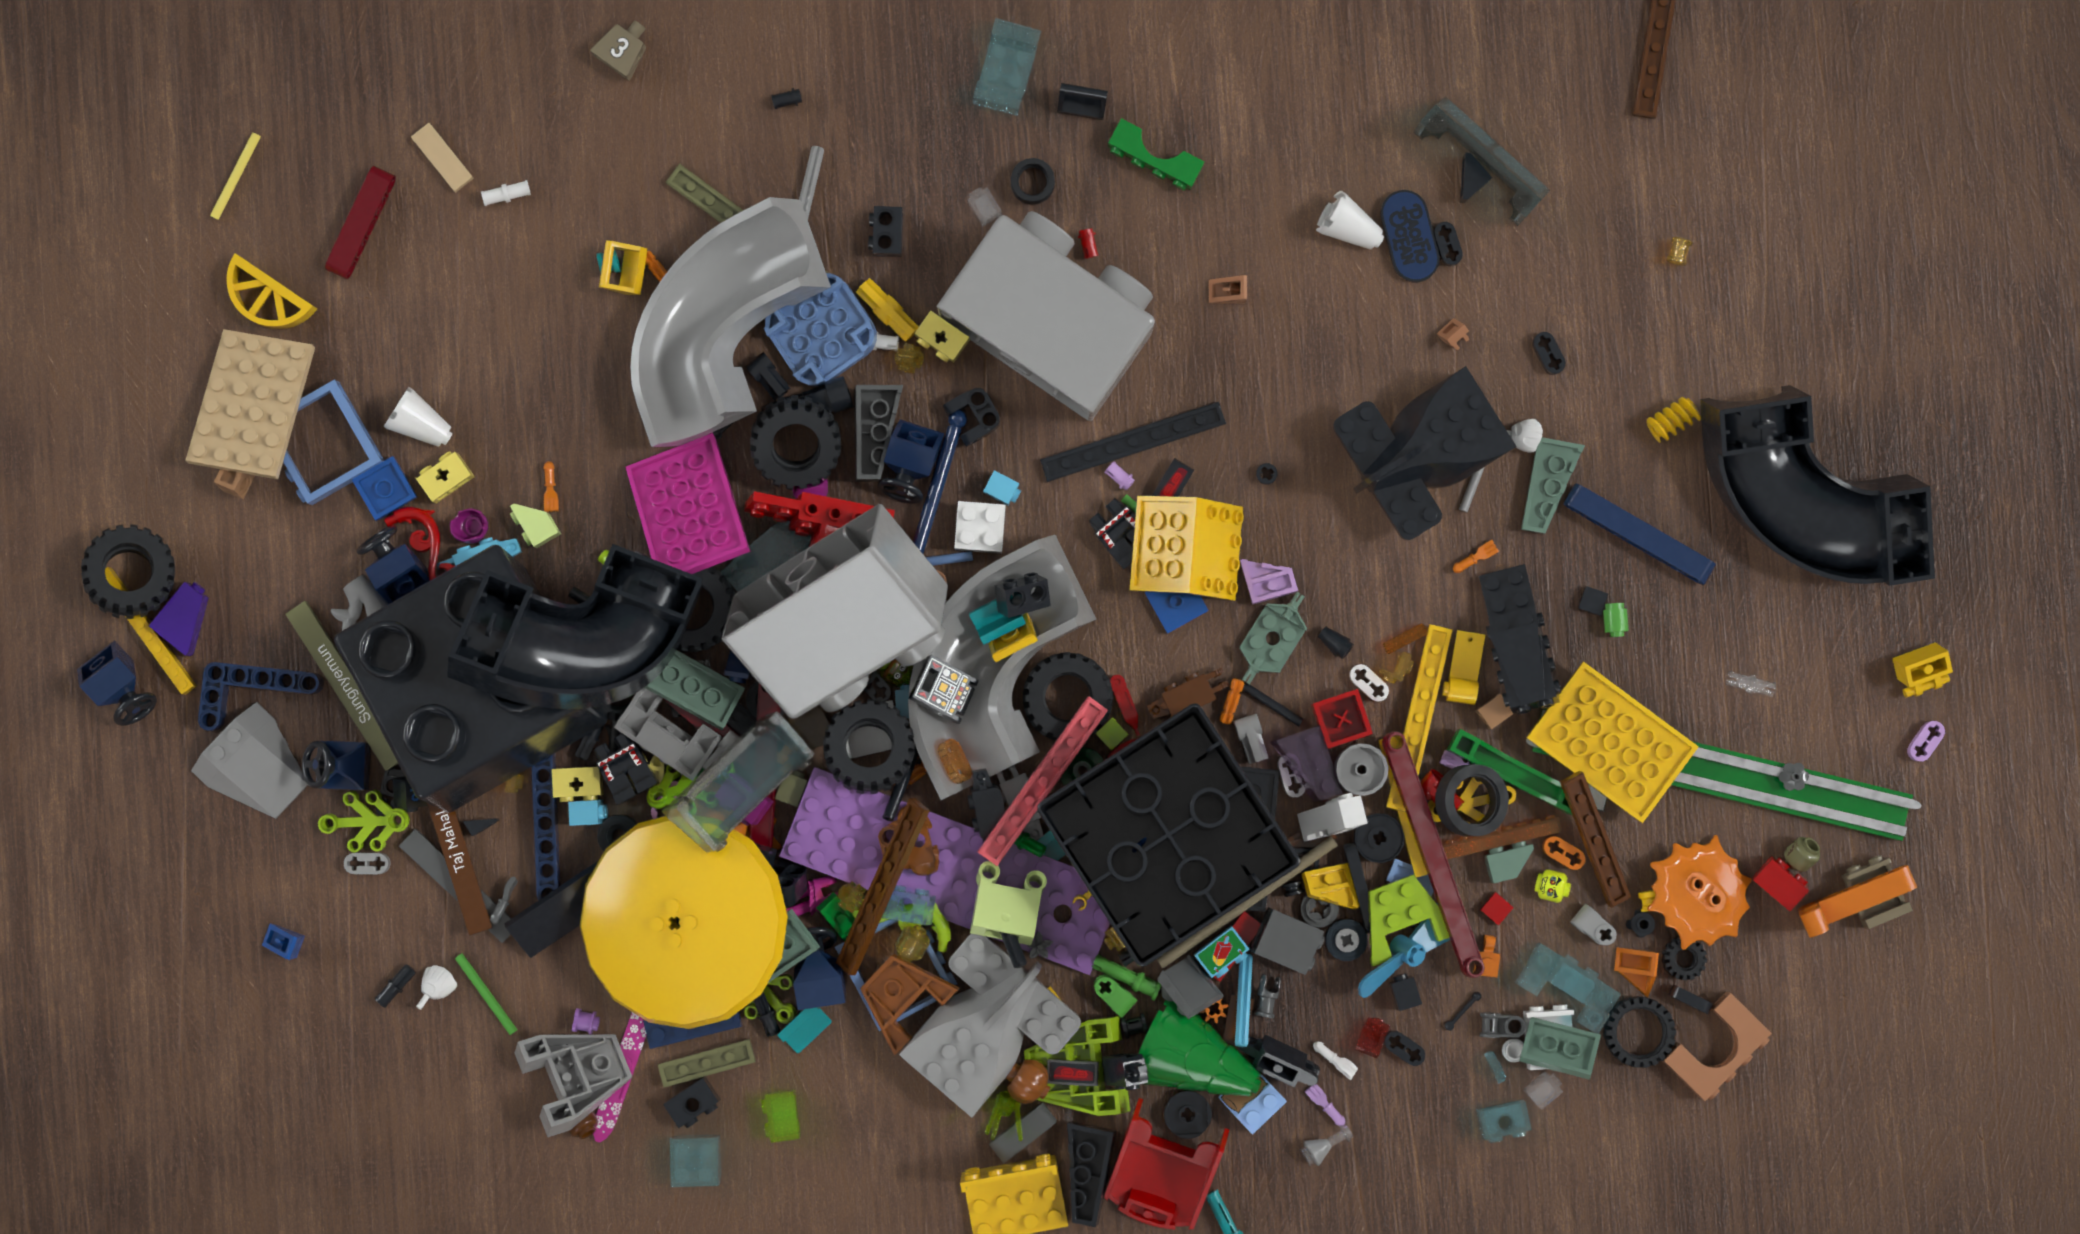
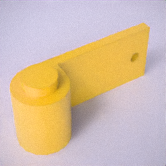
M1457 630L1448 682H1444L1442 695L1446 696V701L1470 705L1476 704L1479 688L1478 675L1485 634Z

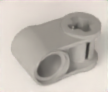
M1584 904L1570 921L1578 930L1589 936L1599 945H1610L1616 939L1617 934L1613 926L1587 904ZM1600 930H1608L1607 935L1609 938L1601 940Z

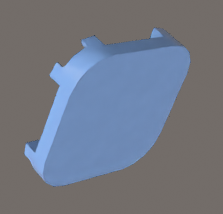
M826 273L831 288L794 306L786 305L765 319L764 330L766 335L770 337L793 372V376L798 381L809 386H822L824 382L836 378L866 357L874 349L877 341V331L874 323L849 285L842 278L831 273Z

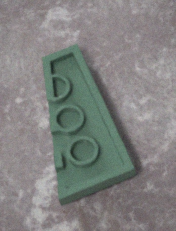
M1541 438L1534 453L1521 530L1541 534L1546 533L1585 445Z

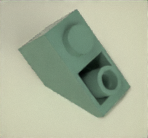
M1526 841L1512 843V848L1503 850L1502 846L1489 849V854L1484 855L1490 882L1498 883L1517 878L1534 850L1533 844H1526Z

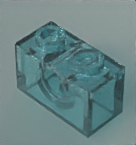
M896 885L882 918L931 925L936 896L929 895V890L915 888V892L906 891V886ZM906 898H910L913 902V907L910 911L904 907Z
M1524 1100L1476 1109L1482 1138L1489 1140V1143L1502 1141L1503 1136L1511 1134L1513 1138L1527 1135L1526 1131L1532 1130ZM1503 1116L1510 1118V1124L1506 1128H1500L1498 1124L1499 1119Z

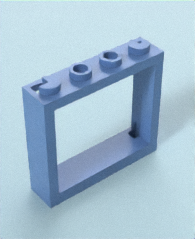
M335 379L301 398L298 411L332 393L369 460L311 493L286 450L283 461L287 467L284 470L285 474L291 482L295 481L299 488L296 492L303 503L307 502L310 505L316 504L353 482L352 479L384 461L343 387Z
M909 915V919L912 921L916 916H919L922 922L924 921L922 915ZM899 917L879 923L875 933L898 922ZM921 925V929L917 934L940 978L956 985L957 982L952 972L947 973L943 967L946 961L942 953L936 952L932 946L935 940L929 929L924 931ZM845 941L835 946L838 954H840ZM858 969L856 975H850L878 1030L881 1031L860 990L866 981ZM932 995L927 996L912 1004L896 1021L898 1022L937 1000Z

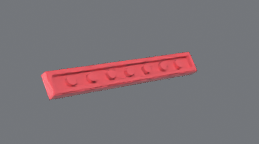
M1090 696L1085 699L977 852L994 865H999L1036 813L1038 804L1046 799L1108 712L1105 707Z

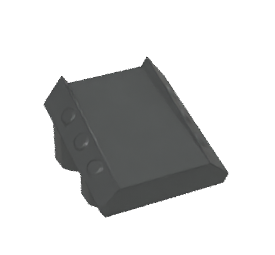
M1189 954L1187 958L1169 969L1162 970L1157 979L1162 985V997L1167 1001H1174L1177 1005V1011L1188 1019L1216 1003L1224 996L1194 957Z

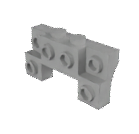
M646 688L641 689L635 694L614 728L639 744L643 750L654 754L662 763L670 765L693 781L707 759L714 752L722 736L702 724L694 737H692L655 711L662 701V697Z

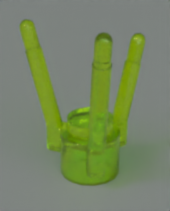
M999 1092L996 1097V1103L985 1130V1134L988 1135L993 1126L991 1140H995L1001 1116H1010L1013 1111L1015 1112L1018 1140H1023L1020 1116L1021 1103L1012 1099L1009 1092Z

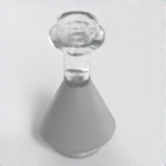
M1340 1125V1131L1327 1139L1303 1142L1304 1147L1300 1151L1309 1166L1314 1163L1320 1166L1331 1147L1344 1139L1351 1142L1350 1139L1353 1138V1134L1347 1125L1343 1127Z

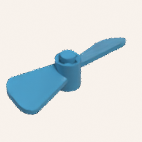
M1429 919L1422 921L1409 938L1405 935H1397L1389 946L1393 957L1363 977L1358 986L1359 995L1363 998L1370 996L1403 963L1411 967L1420 965L1425 958L1426 952L1449 941L1450 937L1436 941Z

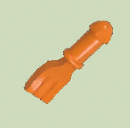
M548 461L543 467L545 470L544 486H547L544 494V512L559 511V499L557 492L554 490V486H556L554 480L555 466L552 462Z
M1490 540L1480 546L1474 555L1470 554L1460 562H1456L1453 566V571L1461 573L1471 565L1477 564V560H1485L1498 553L1499 550L1496 548L1497 546L1494 544V541Z

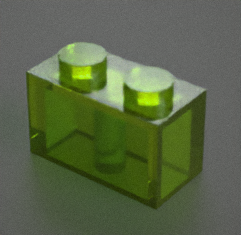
M795 1089L766 1093L765 1099L761 1100L763 1114L767 1113L768 1123H764L766 1137H770L771 1143L800 1139L801 1133Z

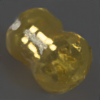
M1672 237L1673 245L1670 256H1667L1666 261L1686 266L1687 253L1693 242L1681 237Z

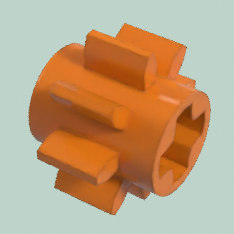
M1222 999L1216 1002L1218 1003V1013L1213 1012L1209 1014L1210 1009L1208 1007L1200 1013L1206 1012V1022L1211 1017L1214 1018L1215 1023H1218L1219 1016L1226 1017L1223 1008H1227L1228 1004H1221Z

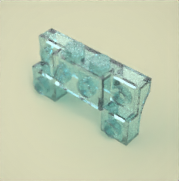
M1538 942L1515 983L1531 994L1538 996L1548 981L1585 1005L1576 1022L1593 1033L1599 1034L1621 993L1599 980L1597 972L1588 967L1585 970L1578 967L1579 961L1567 954L1564 958Z

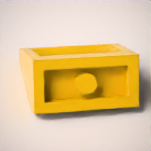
M607 240L599 288L625 295H641L647 248ZM614 248L624 251L619 285L609 284Z

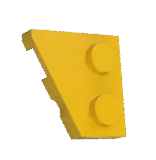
M1348 863L1302 873L1308 897L1350 909L1360 907Z

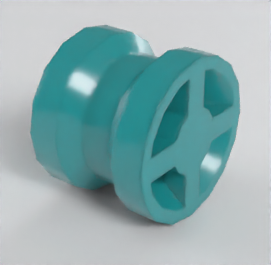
M614 249L611 272L618 273L621 272L617 252ZM602 252L596 254L600 272L604 256Z

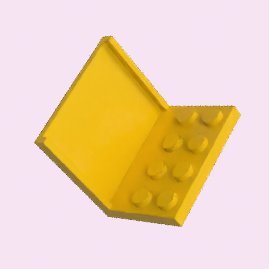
M1137 496L1130 590L1187 593L1235 601L1238 591L1237 576L1240 567L1239 552L1242 543L1243 507L1198 497Z
M1042 1154L1036 1156L1035 1159L982 1169L974 1167L966 1169V1172H962L960 1186L961 1191L966 1193L973 1234H1031L1068 1227L1055 1155Z

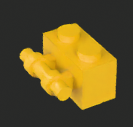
M1936 642L1893 658L1897 679L1907 686V688L1902 690L1906 698L1913 695L1915 697L1920 696L1926 690L1932 688L1936 690L1941 688L1943 684L1950 682L1948 674L1952 673L1953 670L1949 652Z

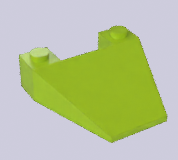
M1120 1016L1096 1018L1081 1023L1077 1032L1056 1054L1047 1053L1038 1044L1024 1050L1025 1060H1037L1046 1069L1048 1067V1059L1099 1062L1098 1086L1048 1083L1047 1085L1051 1088L1044 1099L1039 1097L1037 1100L1096 1116L1123 1114L1130 1111L1128 1090L1105 1089L1100 1043L1122 1040Z

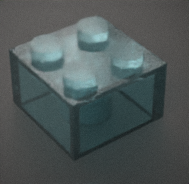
M720 1135L672 1136L670 1138L671 1187L720 1185Z

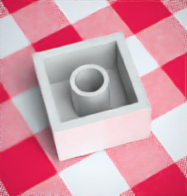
M958 501L955 550L1002 554L1006 506L1002 504Z

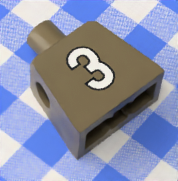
M635 20L627 31L617 24L590 51L593 56L630 81L646 49L645 44L639 40V37L646 28Z

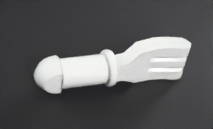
M1315 1042L1313 1044L1314 1050L1329 1060V1063H1333L1337 1070L1351 1080L1358 1068L1350 1060L1338 1057L1337 1053L1332 1052L1323 1045L1324 1043Z

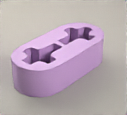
M1928 721L1922 725L1907 748L1908 756L1914 761L1927 760L1943 739L1945 734L1944 726L1937 721ZM1936 726L1937 728L1935 731L1938 733V735L1931 736L1929 740H1927V737L1930 734L1928 727L1931 728ZM1923 743H1926L1922 748L1924 755L1916 756L1915 746L1920 747Z

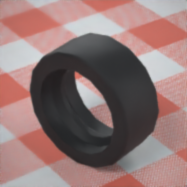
M1028 158L1019 162L1013 169L1010 178L1011 189L1015 197L1021 202L1030 205L1046 201L1053 193L1055 186L1054 172L1050 165L1037 158ZM1028 168L1040 169L1046 176V187L1037 195L1026 194L1019 186L1020 175Z

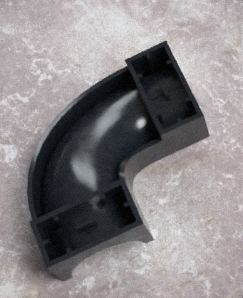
M1791 385L1781 386L1782 393L1758 400L1720 401L1711 398L1700 399L1703 447L1711 480L1719 497L1730 513L1758 541L1791 563L1811 573L1837 581L1860 584L1884 582L1892 586L1935 579L1931 488L1929 485L1908 474L1866 481H1849L1834 476L1818 461L1810 447V443L1814 442L1811 395Z

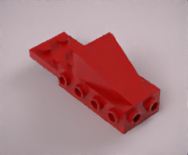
M754 491L745 502L744 512H749L750 516L763 518L764 516L773 517V520L777 522H787L789 520V530L795 531V534L800 536L812 534L810 546L874 506L802 492L795 500ZM886 509L894 518L895 510Z

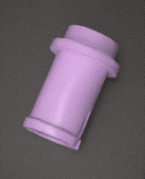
M1115 461L1104 472L1120 485V489L1123 488L1125 491L1135 481L1132 478L1133 475L1127 474Z

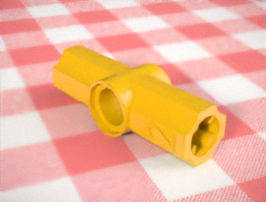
M869 278L858 288L856 294L902 340L907 342L915 335L914 333L919 326L903 311L900 304L889 294L886 295L873 280Z

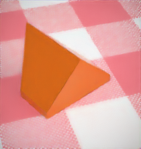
M1617 947L1614 971H1618L1648 998L1657 976L1659 953Z

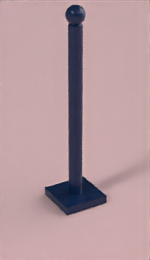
M961 410L955 411L948 417L950 425L945 434L913 538V543L922 554L925 551L961 434V428L967 422V416Z

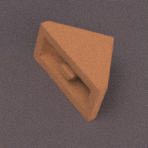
M1246 275L1209 280V303H1246Z

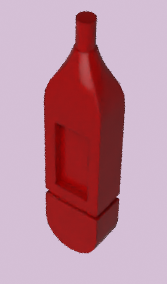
M1118 674L1114 675L1110 679V683L1125 722L1138 736L1140 735L1138 730V713L1130 692L1126 687L1124 678Z

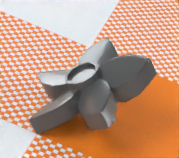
M1038 931L1035 935V941L1033 940L1031 945H1027L1029 948H1032L1029 952V958L1032 959L1038 955L1048 958V951L1045 948H1048L1053 941L1043 940L1041 933Z

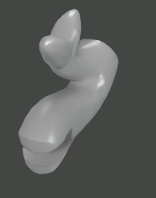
M361 575L343 588L349 601V608L331 609V613L337 620L342 621L343 631L356 623L361 615L363 603L367 616L387 606L389 603L375 590L365 575Z

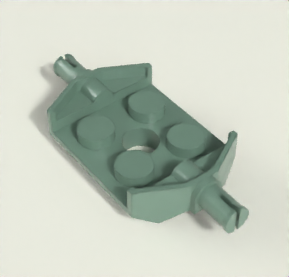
M1296 592L1291 602L1287 605L1267 603L1240 645L1239 649L1249 664V669L1241 679L1244 682L1247 680V684L1250 685L1259 671L1280 673L1307 630L1297 611L1300 603L1305 598L1303 595L1299 597V592ZM1269 632H1276L1278 634L1279 642L1276 645L1267 643L1266 635Z

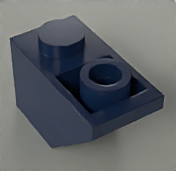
M730 650L724 675L730 676L729 681L746 684V679L752 680L753 675Z

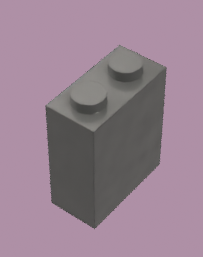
M1268 907L1250 951L1306 975L1307 971H1311L1314 966L1315 958L1313 957L1316 950L1320 949L1323 945L1324 931Z

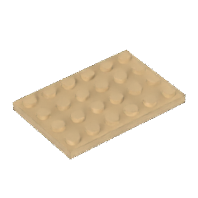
M223 329L185 461L188 464L278 479L315 351L313 344Z

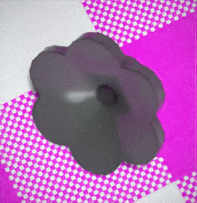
M1786 763L1778 778L1783 782L1786 790H1802L1805 787V782L1809 779V773L1804 770V766L1801 763Z

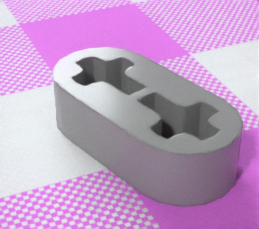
M351 853L344 859V868L350 874H383L389 870L391 865L390 858L384 853ZM357 857V861H365V866H357V869L354 870V866H350V861ZM378 857H380L381 861H385V866H381L380 870H378L377 866H370V861H377Z

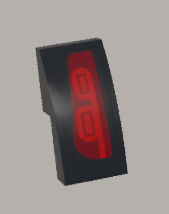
M1174 458L1152 496L1179 497L1194 469Z

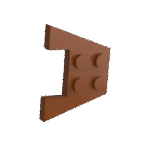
M895 954L891 955L860 988L894 1055L898 1054L913 1038L896 1021L911 1004L927 990L943 1006L960 989Z

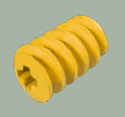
M1681 397L1678 403L1673 402L1670 408L1665 407L1662 411L1663 414L1660 412L1655 413V419L1652 417L1647 418V426L1654 438L1661 443L1660 437L1668 441V432L1676 436V427L1684 431V422L1692 426V417L1700 421L1701 416L1695 404L1689 398Z

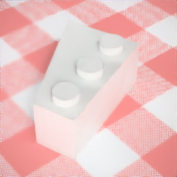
M1352 793L1340 795L1325 802L1326 805L1297 814L1304 842L1348 832L1368 824L1361 795L1353 797Z

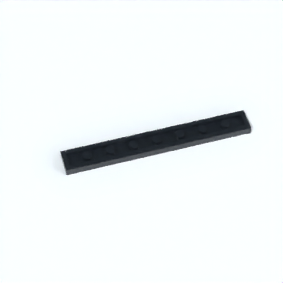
M1216 402L1040 459L1048 483L1226 425L1220 403Z

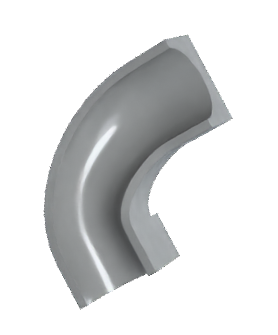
M769 197L718 224L683 253L664 275L652 293L636 329L630 365L632 388L636 404L651 447L683 445L757 411L742 367H734L733 354L738 343L756 324L786 305L794 306L831 288L801 200Z
M1056 535L1035 540L983 568L967 580L945 604L942 620L945 635L942 642L930 655L976 678L979 682L977 686L969 684L975 691L964 715L955 714L962 718L960 724L953 723L908 699L909 722L914 734L913 740L941 800L972 786V771L986 768L990 777L1040 752L1020 710L1014 711L1012 691L1014 684L1026 663L1042 647L1096 620ZM1027 573H1038V575L1048 580L1051 603L1049 607L1028 612L1038 641L995 662L988 643L983 645L977 629L969 616V612L996 599L994 585L1003 583L1005 579H1020ZM926 658L913 666L909 696ZM928 672L921 689L929 692L937 673L932 674Z

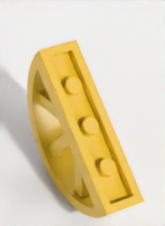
M236 253L233 255L227 271V289L234 306L246 318L266 328L287 329L305 322L316 312V307ZM240 269H243L257 280L238 283ZM266 286L250 310H248L240 297L239 291ZM273 291L278 320H265L256 317V314ZM282 297L301 310L293 316L286 318Z

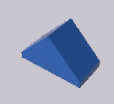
M270 923L262 946L285 959H295L299 954L305 935Z

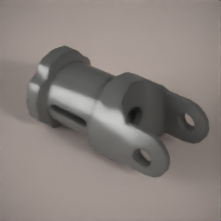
M1262 974L1257 991L1259 996L1257 1009L1253 1012V1015L1274 1018L1273 1009L1275 999H1278L1280 977H1276L1273 989L1267 991L1265 988L1266 975Z

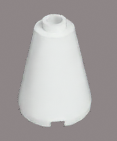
M1337 192L1333 196L1337 200L1332 204L1330 202L1327 204L1317 223L1320 228H1317L1316 231L1366 249L1378 248L1384 239L1382 235L1383 230L1345 192Z
M408 387L384 425L388 430L437 447L441 443L446 445L453 434L449 431L451 426L410 387Z

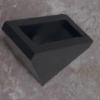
M1465 152L1462 158L1460 203L1467 202L1492 179V176L1468 152Z

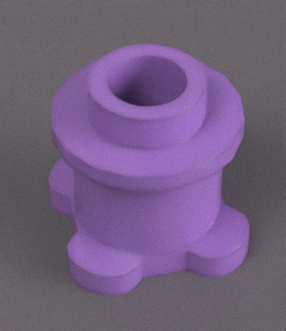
M576 1008L572 1031L589 1032V1035H592L593 1030H598L600 1017L596 1016V1011L589 1013Z

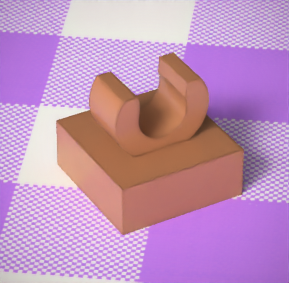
M1454 318L1437 333L1441 341L1456 350L1460 349L1457 342L1461 338L1466 342L1469 340L1466 335L1469 330L1465 324Z

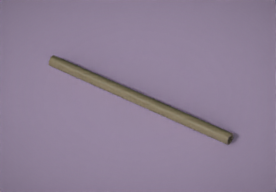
M1330 836L1300 857V865L1296 869L1156 960L1162 968H1165L1337 847V843Z

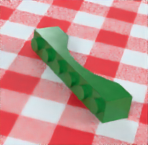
M1462 729L1456 730L1446 749L1447 751L1473 765L1478 764L1490 767L1504 781L1573 816L1558 780L1510 757Z

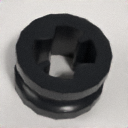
M1270 463L1260 465L1256 473L1257 479L1262 484H1272L1277 478L1276 467ZM1263 468L1273 470L1274 474H1271L1273 476L1271 480L1261 478L1260 474H1263L1261 472Z
M1302 880L1282 885V888L1286 890L1284 897L1305 892L1301 888Z

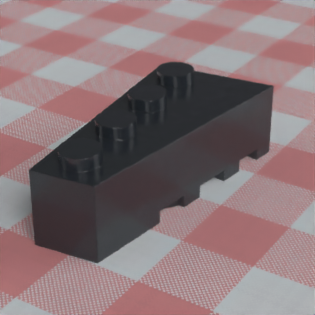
M1069 1121L1067 1123L1069 1139L1072 1223L1096 1227L1099 1225L1117 1131Z

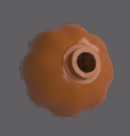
M1033 1059L1023 1060L1020 1065L1015 1063L1005 1078L1009 1081L1007 1086L1009 1095L1015 1101L1023 1104L1032 1103L1039 1097L1044 1099L1051 1088L1047 1085V1069L1041 1062Z

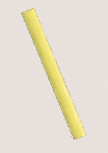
M252 132L210 214L211 217L219 220L261 136Z

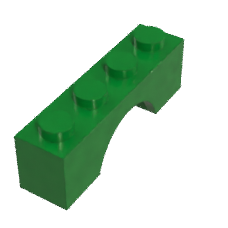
M1122 118L1108 142V148L1111 149L1110 152L1119 158L1125 156L1131 159V163L1138 168L1143 169L1145 166L1152 170V174L1157 178L1164 180L1166 177L1173 181L1172 185L1183 191L1186 188L1192 189L1204 166L1203 160L1185 151L1170 159H1160L1151 155L1143 145L1142 129Z

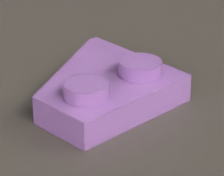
M1246 559L1240 560L1252 605L1298 592L1292 568L1278 567L1267 563L1261 564Z

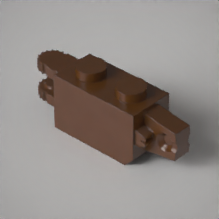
M1222 668L1207 675L1202 674L1199 676L1198 672L1185 677L1186 683L1180 686L1175 682L1163 688L1165 693L1161 694L1162 697L1147 706L1152 718L1155 719L1168 714L1173 716L1190 704L1197 703L1202 707L1216 700L1214 693L1230 686L1228 681H1223L1211 689L1208 680L1220 676L1223 673Z

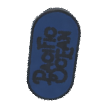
M1410 190L1395 191L1385 199L1380 211L1381 223L1392 265L1396 274L1406 281L1412 283L1423 282L1436 272L1440 260L1428 209L1423 198L1417 193Z

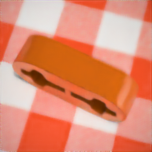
M1550 836L1543 841L1542 849L1544 853L1565 867L1578 870L1585 864L1584 853L1563 839ZM1557 841V847L1563 850L1562 853L1558 851L1550 853L1548 843ZM1566 852L1571 855L1577 853V858L1580 862L1570 865L1571 860L1565 856Z

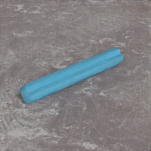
M1247 954L1248 956L1239 962L1235 1046L1247 1047L1253 960L1250 954Z

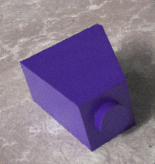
M184 582L149 625L150 628L185 656H192L194 654L209 599L204 594L205 589L196 582L192 584Z

